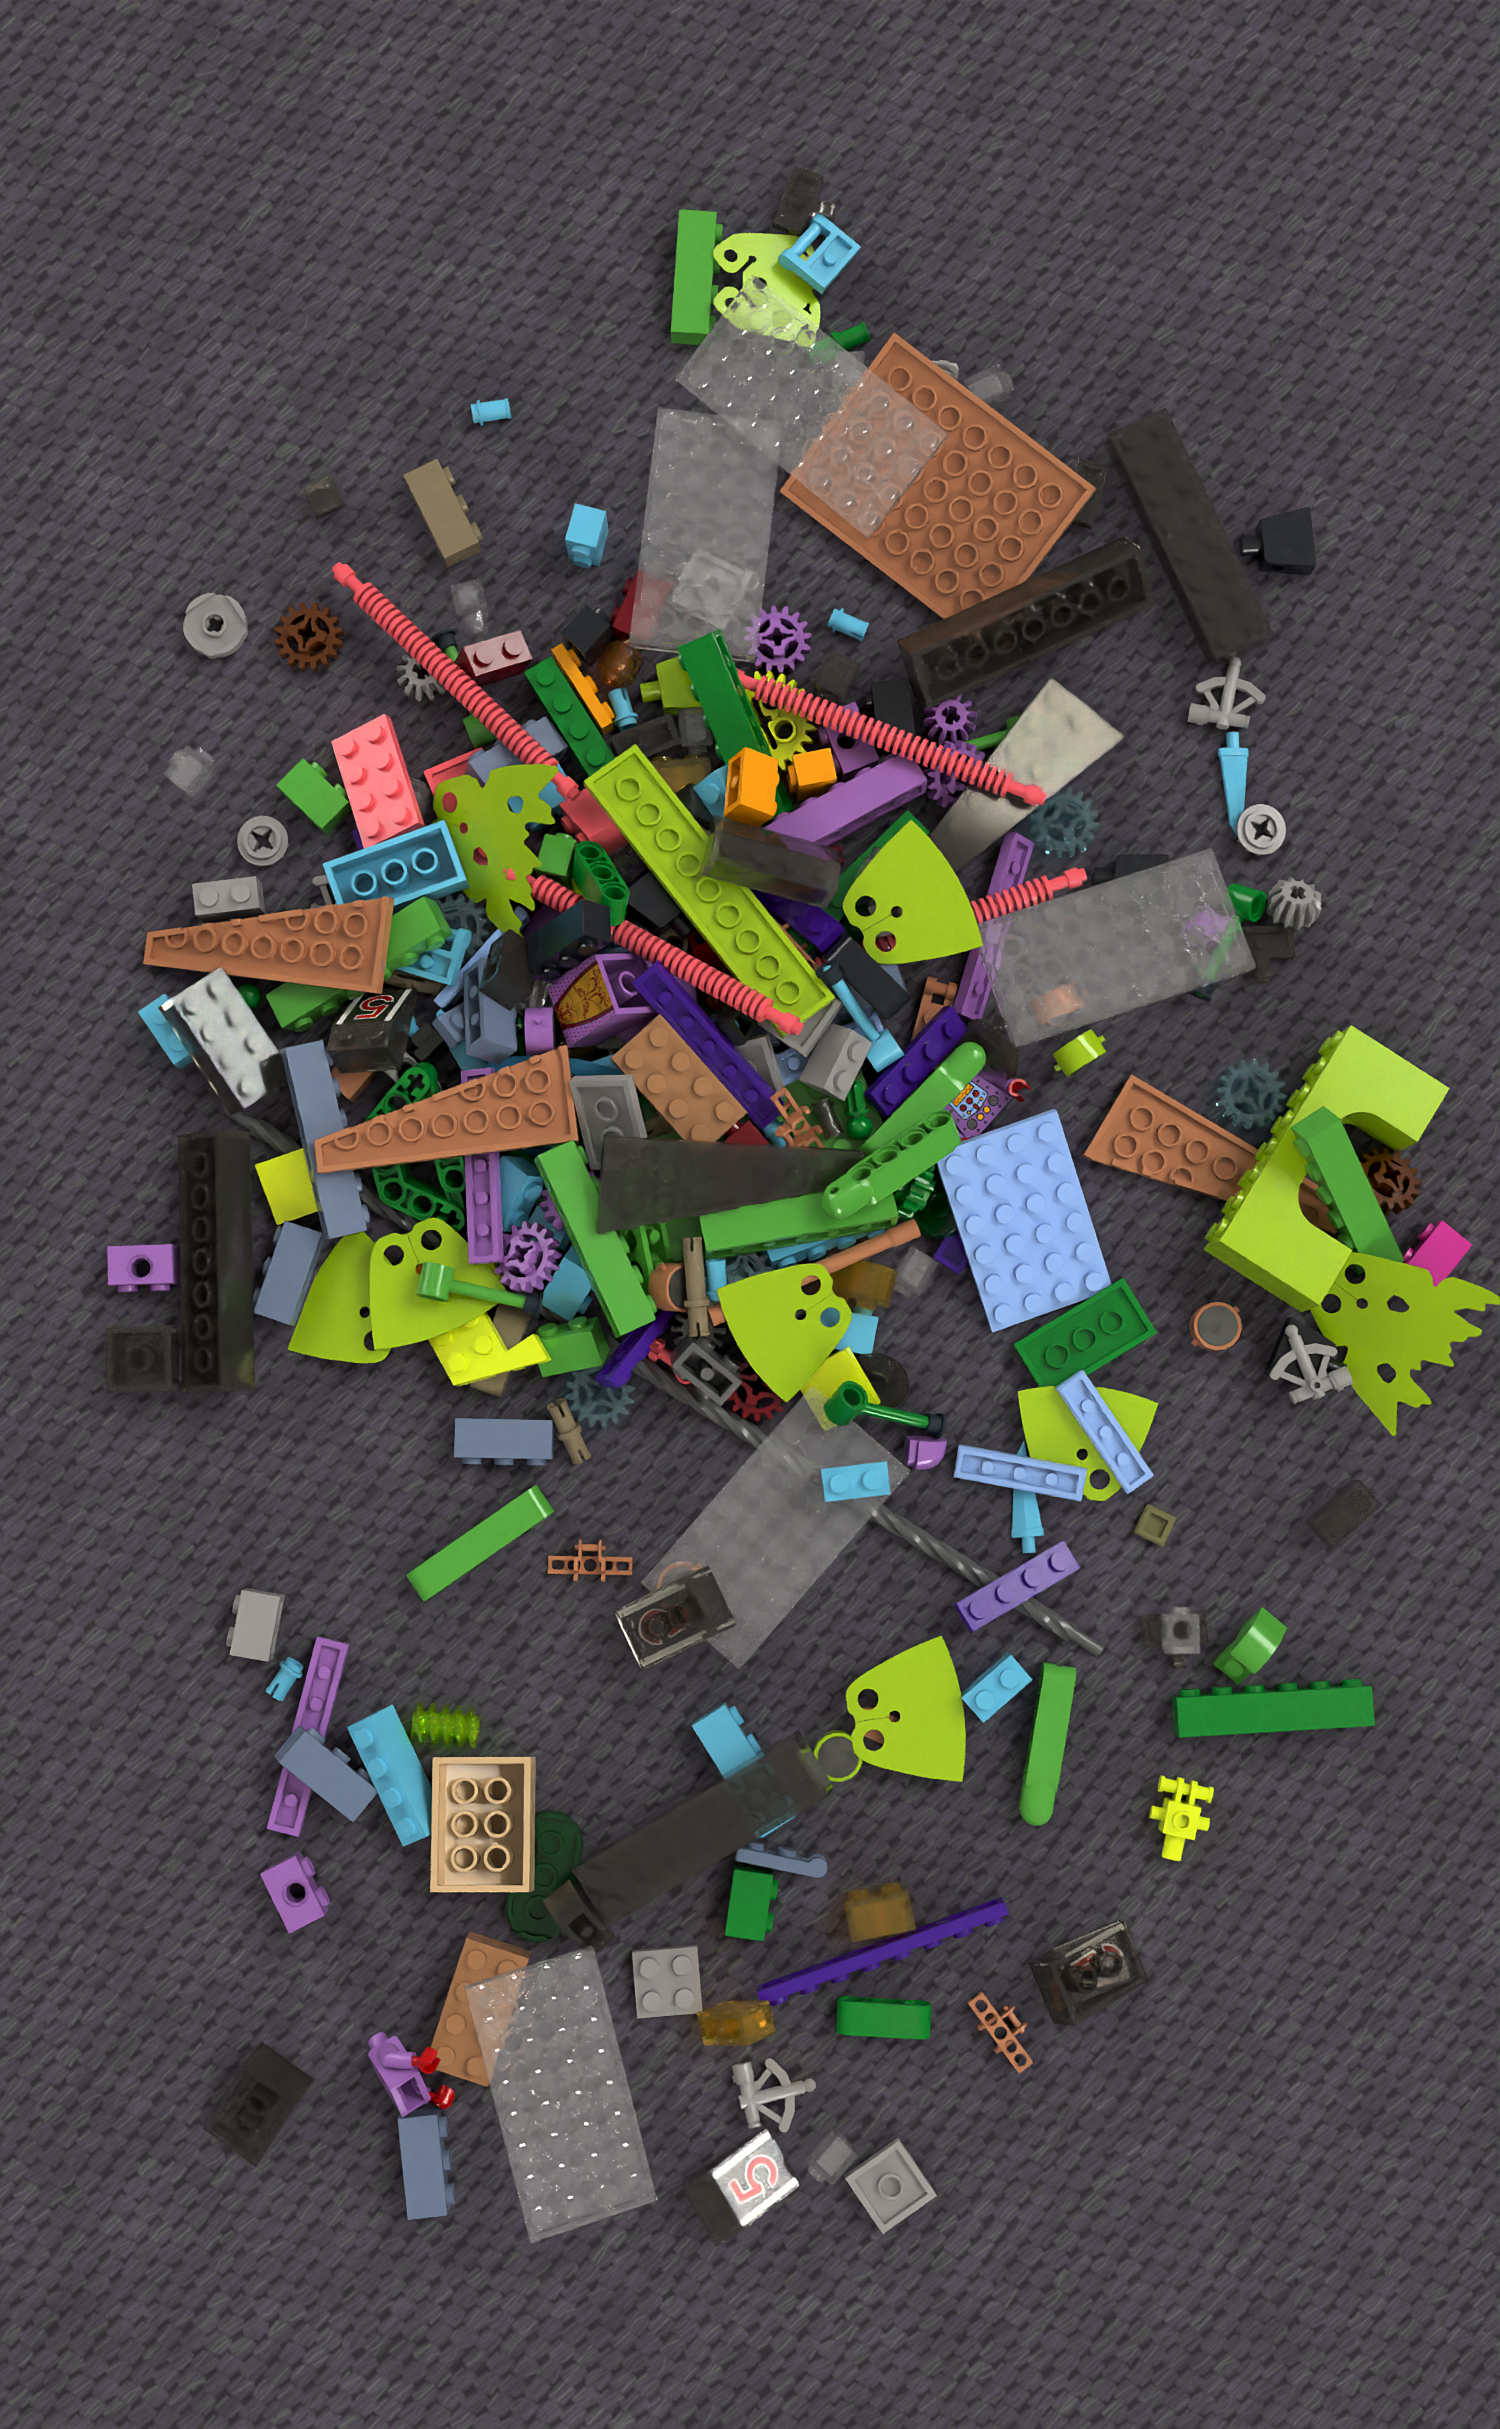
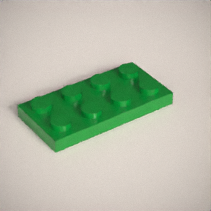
M1121 1278L1014 1343L1013 1347L1038 1387L1058 1386L1080 1369L1086 1375H1089L1157 1332L1124 1278Z

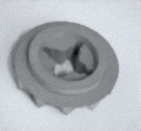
M1257 804L1247 808L1239 815L1238 824L1235 827L1238 834L1237 842H1240L1246 848V852H1252L1257 854V856L1276 851L1282 845L1286 834V826L1281 814L1275 808L1264 804ZM1266 820L1265 827L1263 828L1266 836L1262 835L1254 839L1256 829L1252 824L1257 826Z
M253 817L244 823L238 833V849L243 858L258 867L273 866L275 862L284 858L286 849L289 847L288 833L284 826L272 817ZM255 833L261 837L270 834L268 841L273 849H267L263 846L260 850H257L259 843L253 834Z

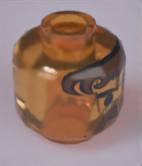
M623 639L621 642L610 641L597 663V668L600 672L599 677L614 688L630 686L644 663L642 655L638 652L639 646L628 639Z

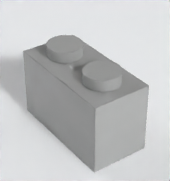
M256 876L192 884L195 915L202 922L265 914L263 887L261 881Z
M830 1023L816 1043L799 1081L818 1093L845 1101L872 1042L852 1029Z
M246 1588L241 1590V1595L235 1596L232 1612L237 1614L235 1627H230L226 1643L227 1646L231 1647L230 1655L267 1662L273 1660L285 1595Z

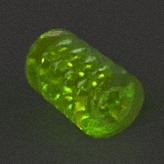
M418 1701L413 1714L411 1741L417 1733L419 1743H425L428 1735H430L432 1744L437 1745L443 1736L445 1745L450 1746L456 1737L458 1746L464 1747L469 1738L471 1747L477 1748L481 1713L479 1716H476L474 1706H470L467 1714L463 1715L461 1705H457L452 1714L449 1712V1707L446 1703H444L441 1711L437 1712L435 1702H431L428 1710L424 1711L422 1701Z

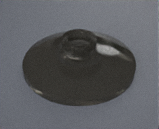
M868 1353L856 1358L881 1401L879 1405L894 1408L903 1402L909 1390V1378L906 1370L898 1361L881 1353ZM875 1374L880 1375L883 1378H878L875 1376Z

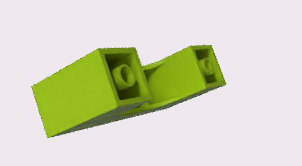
M1352 1025L1342 1032L1337 1030L1332 1038L1328 1037L1318 1051L1322 1055L1316 1064L1312 1063L1302 1077L1306 1081L1300 1090L1296 1089L1287 1101L1286 1106L1290 1109L1284 1117H1278L1270 1130L1274 1135L1267 1144L1264 1142L1254 1156L1257 1163L1251 1170L1247 1169L1237 1184L1241 1187L1240 1191L1235 1197L1231 1196L1221 1210L1225 1214L1218 1224L1215 1222L1205 1236V1239L1208 1240L1204 1248L1206 1252L1300 1312L1321 1304L1353 1250L1311 1224L1303 1215L1298 1202V1192L1307 1174L1304 1168L1307 1165V1161L1294 1147L1293 1142L1296 1138L1291 1127L1322 1106H1325L1341 1119L1342 1124L1356 1126L1395 1152L1397 1150L1401 1151L1418 1142L1450 1089Z

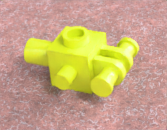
M1161 1775L1158 1783V1792L1166 1791L1173 1793L1172 1798H1164L1163 1807L1152 1805L1149 1818L1160 1820L1158 1829L1166 1834L1161 1857L1181 1861L1185 1838L1195 1840L1197 1829L1208 1831L1210 1818L1200 1816L1201 1807L1195 1804V1799L1211 1803L1214 1788L1211 1786H1199L1198 1782L1194 1780L1186 1784L1184 1783V1778L1177 1777L1176 1780H1172ZM1182 1794L1187 1795L1186 1801L1181 1800Z

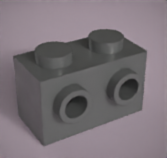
M687 1334L669 1354L671 1369L682 1380L686 1381L688 1379L696 1386V1390L709 1401L713 1399L722 1406L742 1383L740 1371L738 1370L740 1365L728 1354L721 1356L714 1350L716 1346L706 1336L689 1337V1334Z

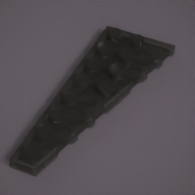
M1050 677L981 768H984V765L988 763L991 764L989 771L992 770L993 766L998 767V775L1001 769L1006 770L1005 777H1007L1009 772L1014 773L1012 780L1026 786L1033 784L1043 788L1042 792L1047 793L1046 801L1119 743L1124 736ZM976 780L974 785L968 783L928 837L956 873L1040 805L1033 806L1023 802L1024 798L1007 792L1005 797H1001V789H999L996 795L992 793L994 786L991 787L990 791L984 790L986 783L983 784L982 788H978V780Z
M603 1135L595 1232L597 1234H606V1232L621 1229L629 1230L652 1223L660 1224L688 1216L696 1217L737 1209L739 1206L768 1203L770 1200L799 1197L801 1194L822 1190L825 1192L828 1185L845 1175L850 1168L864 1159V1152L853 1149Z

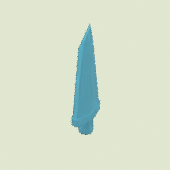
M1239 732L1226 733L1227 748H1219L1218 757L1221 765L1229 825L1238 837L1235 827L1238 824L1239 815L1244 812L1247 757L1249 755L1248 748H1239Z
M1023 1441L1017 1455L1028 1457L1025 1441ZM1013 1489L1012 1538H1022L1023 1554L1036 1553L1034 1536H1044V1529L1042 1528L1035 1493Z

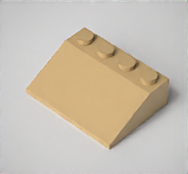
M433 1757L430 1892L534 1891L536 1757Z

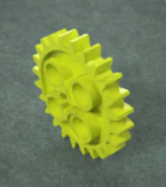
M756 671L754 674V679L760 681L762 676L758 671ZM768 671L766 676L769 682L771 678L774 679V674ZM781 673L776 680V684L778 681L784 683V688L786 683V676ZM791 680L787 684L791 686V691L794 687L796 688L797 682L795 680ZM745 689L759 725H761L762 720L752 702L755 692ZM761 698L759 705L763 715L768 720H772L768 723V727L775 738L778 746L777 749L774 750L772 748L767 732L763 728L761 730L772 757L778 759V765L786 772V762L788 760L792 762V755L805 753L806 750L802 747L804 743L813 744L814 741L807 736V732L816 731L817 728L808 723V715L803 719L800 717V713L798 716L793 715V709L790 713L786 712L785 706L782 710L778 708L768 710ZM783 724H792V735L787 739H780L778 735L779 728Z

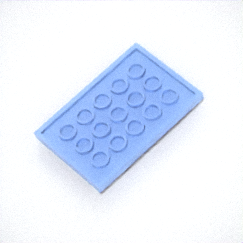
M1055 1109L961 1141V1144L956 1146L952 1153L936 1163L986 1319L992 1332L1088 1299L1112 1285L1063 1128Z

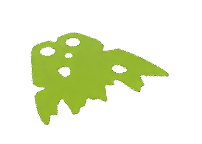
M524 764L493 769L483 788H481L476 778L470 775H461L438 784L434 795L433 809L438 819L431 824L445 820L470 886L462 891L474 903H479L486 898V913L489 920L507 937L522 946H527L525 938L519 931L523 924L513 912L509 899L523 904L532 911L535 910V903L531 897L532 888L526 876L533 872L534 867H541L542 863L524 843L525 839L529 836L525 825L528 822L549 825L555 823L551 815L550 805L539 798V793L558 773L559 769L553 765ZM447 792H452L457 799V807L451 813L447 812L442 804L443 796ZM519 796L523 799L520 813L510 811L508 806L510 797ZM461 823H466L468 826L466 834L460 831L459 826ZM480 847L485 852L488 859L487 865H479L473 860L474 849ZM509 868L516 875L515 880L506 879Z
M1351 1252L1327 1294H1334L1341 1300L1340 1310L1336 1313H1328L1324 1311L1321 1304L1310 1310L1324 1337L1335 1343L1336 1346L1348 1347L1343 1363L1347 1364V1369L1352 1377L1353 1384L1351 1386L1391 1435L1395 1436L1398 1401L1415 1408L1420 1407L1421 1404H1432L1427 1394L1410 1377V1370H1420L1421 1360L1453 1367L1454 1363L1449 1357L1452 1350L1450 1342H1464L1468 1337H1477L1482 1333L1480 1328L1468 1323L1454 1311L1465 1308L1485 1311L1486 1304L1500 1305V1296L1483 1287L1455 1277L1444 1278L1437 1286H1434L1432 1275L1427 1269L1368 1254ZM1358 1264L1364 1269V1281L1352 1284L1346 1279L1345 1270L1349 1265ZM1395 1295L1402 1298L1409 1306V1309L1403 1313L1392 1311L1389 1309L1387 1301ZM1360 1298L1366 1299L1368 1302L1367 1308L1360 1309L1357 1306V1300ZM1387 1363L1396 1371V1377L1392 1382L1387 1383L1382 1380L1377 1372L1378 1365Z

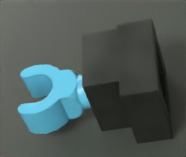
M731 1006L723 1007L717 1018L711 1019L735 1047L745 1045L758 1024L756 1019L745 1015Z
M405 1010L404 1014L410 1020L408 1026L400 1027L396 1022H393V1026L399 1033L408 1034L411 1037L410 1041L417 1047L413 1054L421 1062L430 1063L447 1046V1043L427 1022L419 1028L412 1013Z

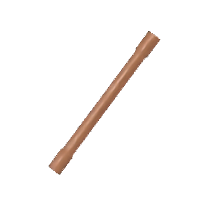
M912 1218L887 1229L878 1236L814 1264L824 1266L828 1273L831 1274L888 1248L897 1247L920 1237L919 1227ZM814 1275L807 1276L803 1279L801 1286L819 1278ZM720 1303L707 1308V1315L713 1327L726 1322Z

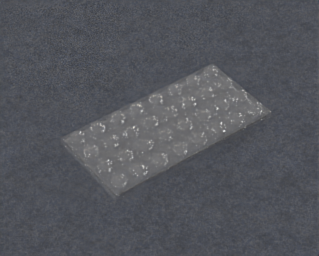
M753 274L675 378L676 381L869 539L949 436L941 427Z
M658 408L629 647L679 653L678 646L721 629L733 660L756 662L783 423Z
M1212 848L978 924L983 946L978 947V951L1014 1049L1256 968Z
M813 1385L641 1582L655 1596H658L662 1591L684 1581L687 1586L686 1588L661 1599V1601L680 1617L675 1604L684 1600L694 1621L689 1626L697 1633L707 1629L709 1635L704 1637V1639L738 1669L745 1664L890 1496L881 1495L824 1502L820 1469L887 1461L891 1493L911 1472L854 1421L846 1426H839L831 1422L824 1411V1404L827 1398Z
M588 1946L465 1985L468 2004L530 2243L657 2201L594 1948Z

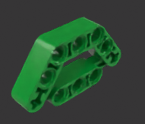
M420 1062L409 1068L364 1122L372 1120V1118L379 1115H385L398 1110L399 1108L394 1103L395 1096L402 1097L406 1105L439 1093L438 1074L433 1065ZM420 1073L424 1077L422 1084L413 1090L410 1086L414 1084L418 1078L417 1075ZM464 1156L434 1160L439 1182L444 1190L412 1176L409 1163L372 1168L378 1195L386 1205L420 1221L428 1218H438L457 1232L467 1224L466 1195L464 1191L466 1188ZM451 1170H458L462 1173L464 1177L463 1183L455 1182L452 1179ZM391 1182L398 1183L401 1186L402 1195H396L392 1192L390 1188ZM419 1196L429 1198L432 1205L431 1209L421 1206ZM452 1210L455 1211V1212H457V1214H456V1218L458 1219L457 1221L452 1220V1217H453V1214L451 1213Z

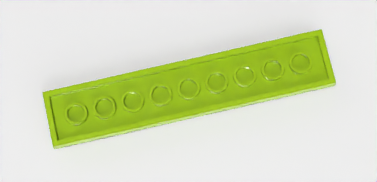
M636 744L584 780V786L738 982L774 1000L773 1008L784 1014L789 1012L799 1017L801 1023L806 1022L834 1001L835 997L820 978H817L816 972ZM768 1020L782 1039L788 1035L778 1029L779 1025Z

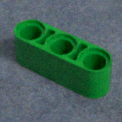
M593 841L578 843L571 871L572 878L586 900L610 907L611 926L622 924L625 920L630 895L627 885L600 844Z
M840 1996L837 1998L835 2032L851 2036L930 2038L932 2003L923 2000H917L916 2003V2000L884 1998L883 2002V1998L852 1996L851 2000V1996Z

